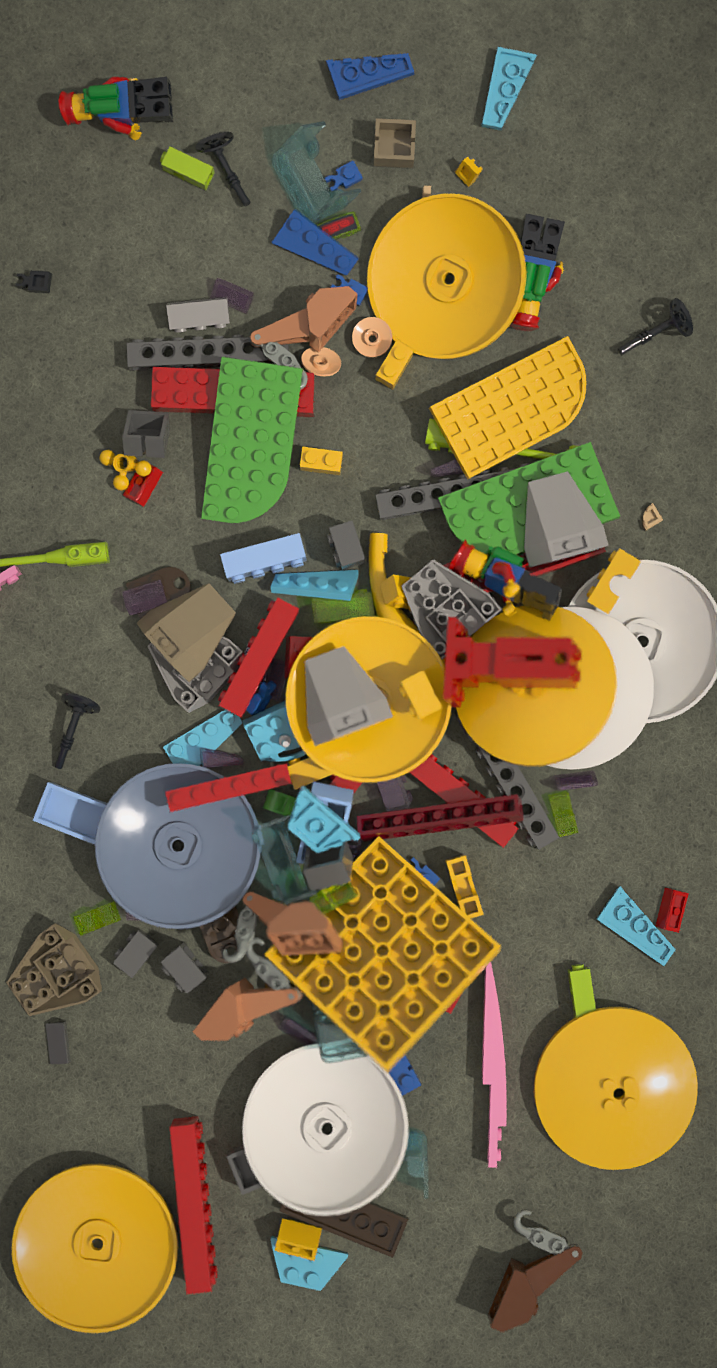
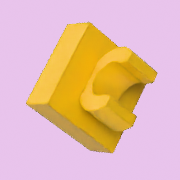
M469 157L461 162L455 172L468 187L475 182L482 170V167L478 168L474 164L475 160Z

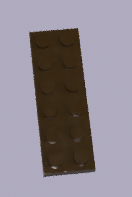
M372 1202L355 1210L335 1215L308 1214L297 1211L283 1203L279 1210L289 1216L392 1258L408 1222V1217Z

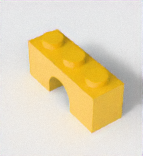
M620 548L617 552L615 550L612 552L608 559L611 562L608 568L601 570L597 577L600 581L596 587L592 585L586 595L589 597L587 602L607 614L611 612L619 599V596L610 589L611 579L616 575H624L631 579L641 563L640 560Z
M463 854L446 859L445 862L460 910L470 919L484 915L473 884L466 855Z

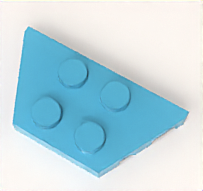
M304 786L300 788L288 822V829L317 853L326 851L331 847L341 846L342 842L354 839V841L360 839V834L314 794Z
M271 1236V1245L282 1283L321 1291L348 1257L347 1252L318 1246L315 1261L275 1251L278 1237Z

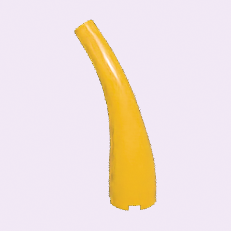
M370 533L369 579L377 616L402 623L420 634L418 627L401 608L385 605L380 583L387 579L384 554L387 553L388 535L384 533ZM444 657V658L442 659V662H443L444 666H445L446 657Z

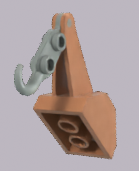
M349 286L319 289L307 298V308L252 332L250 337L251 344L254 347H262L264 356L276 365L301 368L296 357L281 345L309 342V346L319 353L355 311L358 293ZM304 370L302 374L301 389H303L306 386L308 381L307 374Z
M249 892L243 897L246 908L239 915L235 935L238 951L235 955L228 956L227 950L224 949L223 958L227 962H237L245 955L249 943L254 938L258 918L268 927L267 935L281 955L341 952L342 940L328 918L312 902L302 901L285 906L254 892Z
M253 938L246 949V955L252 961L256 973L271 988L254 989V986L246 978L228 987L194 1029L193 1033L200 1040H229L234 1036L237 1038L243 1031L247 1032L253 1026V1019L294 1004L301 999V990L297 987H290L287 976L269 959L260 957L253 952L252 946L254 943L264 944V941L260 938Z

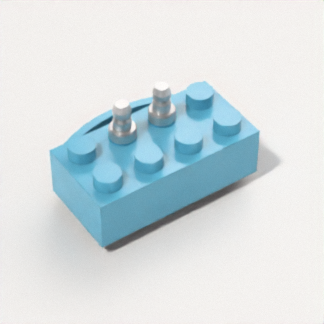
M286 700L243 720L244 728L261 762L289 761L306 755L305 751L302 750L294 754L278 756L283 751L300 747L290 727Z

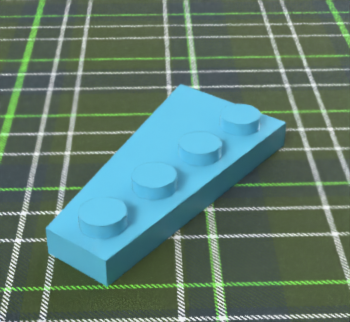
M502 47L497 48L482 127L502 130L536 59V54Z
M358 570L275 574L271 584V593L350 601L358 579Z
M225 709L163 748L173 764L180 763L200 766L243 722L239 716Z
M618 886L596 919L665 966L676 949L625 893L621 886Z

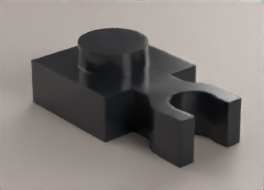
M30 271V276L17 273V277L23 279L21 284H15L17 288L25 289L28 287V291L31 293L50 294L52 274L49 271Z

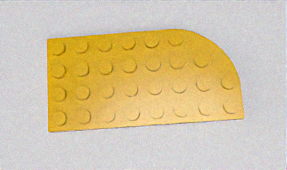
M567 336L430 406L429 410L467 480L566 428L575 419L584 402L586 394L585 368Z

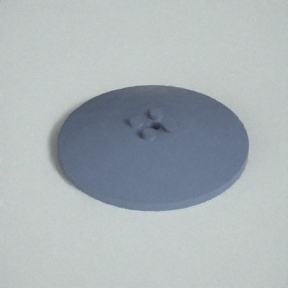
M178 763L157 766L143 771L128 780L118 789L106 805L96 833L95 850L97 866L104 885L114 900L137 919L154 926L171 929L201 926L231 910L249 889L259 864L261 840L256 816L245 796L242 795L174 812H169L166 791L225 778L210 769L192 764ZM175 840H181L184 843L183 850L179 852L174 851L172 843Z

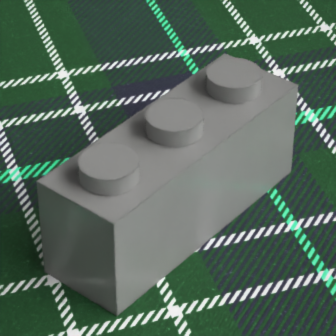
M227 297L173 302L166 305L169 330L174 329L175 332L187 331L186 328L194 327V330H204L209 325H214V328L226 327V324L230 323Z

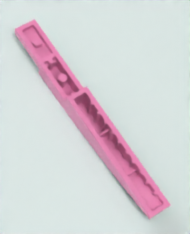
M490 962L485 967L481 1081L483 1084H489L488 1167L497 1168V1161H501V1149H497V1143L501 1141V1128H498V1126H506V1071L499 1003Z

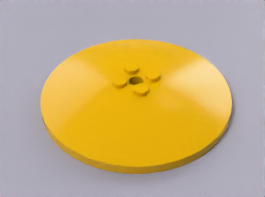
M461 194L428 196L403 208L387 223L378 236L371 252L367 271L370 303L376 318L384 320L389 325L392 331V339L414 350L413 353L435 359H455L469 356L497 340L512 323L520 308L525 292L526 261L516 232L510 223L490 205L474 197ZM452 273L455 280L452 284L447 285L445 277Z
M516 607V614L510 618L502 612L482 625L472 636L473 640L476 643H496V637H572L582 651V660L578 661L581 680L577 682V688H502L498 682H479L478 688L462 687L465 692V698L461 702V708H456L470 737L494 757L521 766L551 765L569 759L581 752L596 739L605 727L612 713L617 694L615 662L608 645L600 633L588 621L576 613L557 607L549 621L542 617V611L534 607Z
M356 617L340 621L317 634L303 648L294 662L286 690V708L290 727L305 753L320 767L336 776L359 782H379L399 777L424 762L438 746L445 733L451 713V705L443 699L445 666L432 645L418 632L402 623L381 617ZM344 646L384 694L393 717L315 746L307 723L305 661ZM424 671L442 708L418 719L417 716H412L408 708L411 703L408 697L403 698L399 687H401V681Z
M628 1007L598 1008L595 1011L570 1020L547 1043L535 1072V1104L540 1120L548 1135L570 1157L600 1169L622 1170L634 1168L662 1156L684 1134L693 1116L697 1101L698 1083L696 1070L691 1055L683 1041L667 1024L657 1017ZM622 1088L624 1089L623 1096L619 1098L614 1097V1090Z
M108 1164L75 1166L45 1181L32 1194L18 1217L12 1240V1259L15 1274L22 1291L31 1304L54 1323L74 1331L86 1333L118 1330L145 1316L155 1307L166 1292L172 1280L178 1257L176 1225L172 1213L162 1196L139 1175L127 1169ZM93 1239H101L103 1247L95 1248L92 1244Z

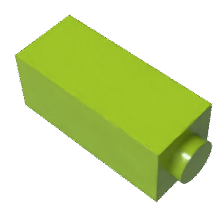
M169 147L167 152L164 151L160 159L163 171L203 190H207L214 175L213 166L172 147Z
M584 964L572 965V969L567 971L574 1018H578L588 1012L595 1011L596 1007L590 969L584 967Z

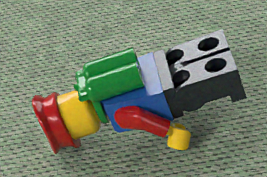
M113 76L102 85H93L83 89V93L76 94L75 92L66 93L62 91L58 98L61 116L68 126L70 124L79 125L82 121L92 120L94 116H98L105 126L116 132L129 135L133 140H138L142 134L135 131L140 129L137 123L152 121L173 122L171 82L167 76L143 80Z
M527 213L524 216L520 243L526 261V286L520 308L509 325L516 330L534 331L539 328L540 317H538L542 297L545 296L546 292L551 291L555 287L564 271L562 261H560L559 266L555 265L565 221L547 218L544 222L542 238H540L544 217Z
M465 539L449 564L448 569L457 571L461 577L466 574L475 579L479 577L483 580L485 579V585L488 588L502 595L503 602L507 604L502 610L508 618L517 612L512 601L518 604L521 602L526 607H534L542 611V617L549 621L559 606L562 588L535 575H530L529 571L522 568V557L499 546L495 548L490 546L485 554L476 550L475 546L468 544Z

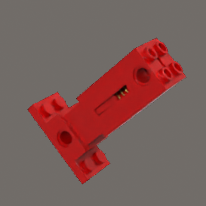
M448 617L443 699L453 708H461V702L465 698V692L462 687L478 688L479 682H498L502 688H577V682L581 680L578 661L582 660V651L572 637H496V643H476L472 637H468V629L457 617Z

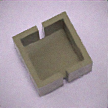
M376 118L374 166L414 167L416 120Z

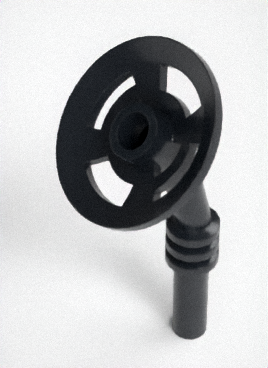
M219 132L202 139L196 144V151L201 153L212 152L216 156L226 175L225 179L228 181L230 188L235 190L243 206H248L251 202L240 185L241 181L236 173L231 170L223 154V148L234 139L233 133Z
M678 298L672 299L670 301L669 319L650 330H644V332L636 335L635 339L618 348L620 355L639 345H644L651 341L652 337L670 327H676L685 337L691 336L693 333V322L687 307Z
M64 693L61 696V700L72 709L71 712L73 714L66 734L62 736L59 745L60 751L55 763V768L57 769L63 768L68 750L72 748L73 736L80 716H83L84 713L96 714L100 712L101 708L95 701L82 695Z

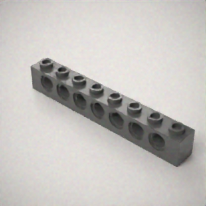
M233 335L232 338L213 336L212 339L193 337L192 340H184V338L177 337L172 338V341L156 338L152 339V342L135 339L132 340V343H127V364L130 371L153 370V367H220L222 357L274 364L264 356L262 347H254L251 344V338L244 337L243 335ZM289 344L281 345L289 351ZM246 346L254 348L250 354L244 353L243 349ZM208 347L214 349V352L209 356L203 354V351ZM226 347L234 348L232 354L226 355L223 353ZM188 348L194 350L191 356L183 355L184 351ZM167 349L174 351L171 357L163 356ZM147 350L153 351V356L150 358H144L143 355Z
M529 463L517 465L516 469L529 465ZM509 467L497 469L498 472L495 473L483 471L478 476L468 480L465 475L458 476L457 480L450 481V478L438 480V483L435 484L422 482L418 484L419 487L414 488L406 485L399 487L398 491L391 492V489L380 490L379 494L375 496L379 519L382 521L441 510L439 500H435L431 496L432 491L438 490L444 496L451 493V488L453 487L463 489L471 486L473 483H479L515 469L510 470ZM412 495H421L422 502L414 503L411 499ZM398 497L403 501V504L400 507H395L391 503L392 499Z
M456 713L455 717L459 724L462 725L458 713ZM466 731L465 734L470 742H473L474 740ZM475 742L478 747L475 751L480 760L485 759L488 764L485 768L490 777L495 776L498 782L495 786L499 793L509 796L511 795V788L518 786L521 789L519 797L522 805L528 803L531 806V812L523 815L524 821L517 822L521 830L525 829L529 836L526 839L532 848L535 846L539 850L560 838L518 765L503 760L492 762L490 754ZM504 768L509 769L511 772V776L507 780H503L500 776V772ZM534 821L541 823V829L538 832L531 830V824Z

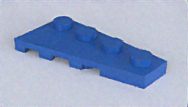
M408 53L382 55V57L376 58L369 56L363 57V59L326 60L339 100L414 75V69Z
M296 209L293 210L272 241L275 245L346 276L359 260L355 254Z

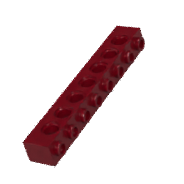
M518 794L361 815L357 816V827L360 838L364 842L375 841L378 836L382 839L519 822L524 821L522 801Z

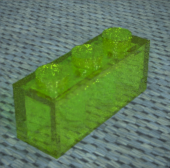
M367 589L355 590V594H352L350 601L317 597L311 599L314 624L340 622L356 617H374L372 592H367Z

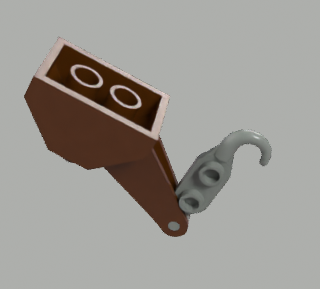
M521 1210L515 1215L514 1227L534 1246L551 1254L526 1265L511 1258L488 1312L490 1328L500 1332H505L529 1322L531 1316L536 1315L539 1307L537 1297L582 1258V1250L577 1244L567 1245L566 1240L562 1236L541 1227L523 1226L520 1219L523 1215H531L532 1212L529 1210Z

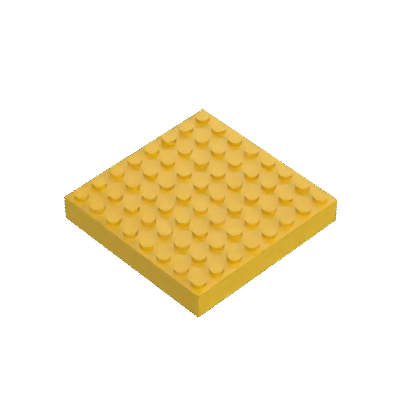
M378 836L353 862L351 881L348 883L355 896L336 906L326 896L341 885L330 886L322 894L326 901L334 907L323 914L328 918L342 940L341 952L281 955L276 946L273 945L265 953V957L287 976L288 980L301 990L302 994L387 1074L501 950V946Z

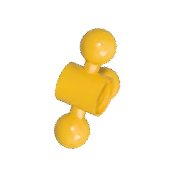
M104 450L99 456L100 462L103 465L110 466L113 464L115 470L120 472L113 479L114 487L120 491L127 489L129 486V480L126 477L127 472L136 470L138 475L147 476L152 469L148 461L141 460L138 462L135 456L124 454L115 456L111 450ZM125 458L128 462L126 468L123 465V461Z

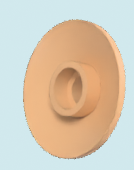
M368 317L361 320L353 330L352 340L354 347L360 354L366 357L383 355L392 343V331L389 325L384 320L376 317ZM372 335L375 336L376 341L370 342L369 337Z
M311 347L302 354L301 362L303 367L308 372L314 373V375L331 376L340 370L341 359L337 353L329 348L323 347L318 353Z

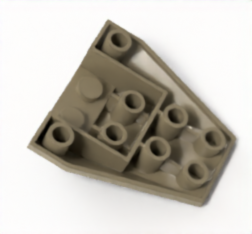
M208 583L151 609L137 622V625L167 661L190 682L205 669L236 612Z
M56 923L38 935L6 982L29 1016L85 1003L102 991L99 968L76 934Z

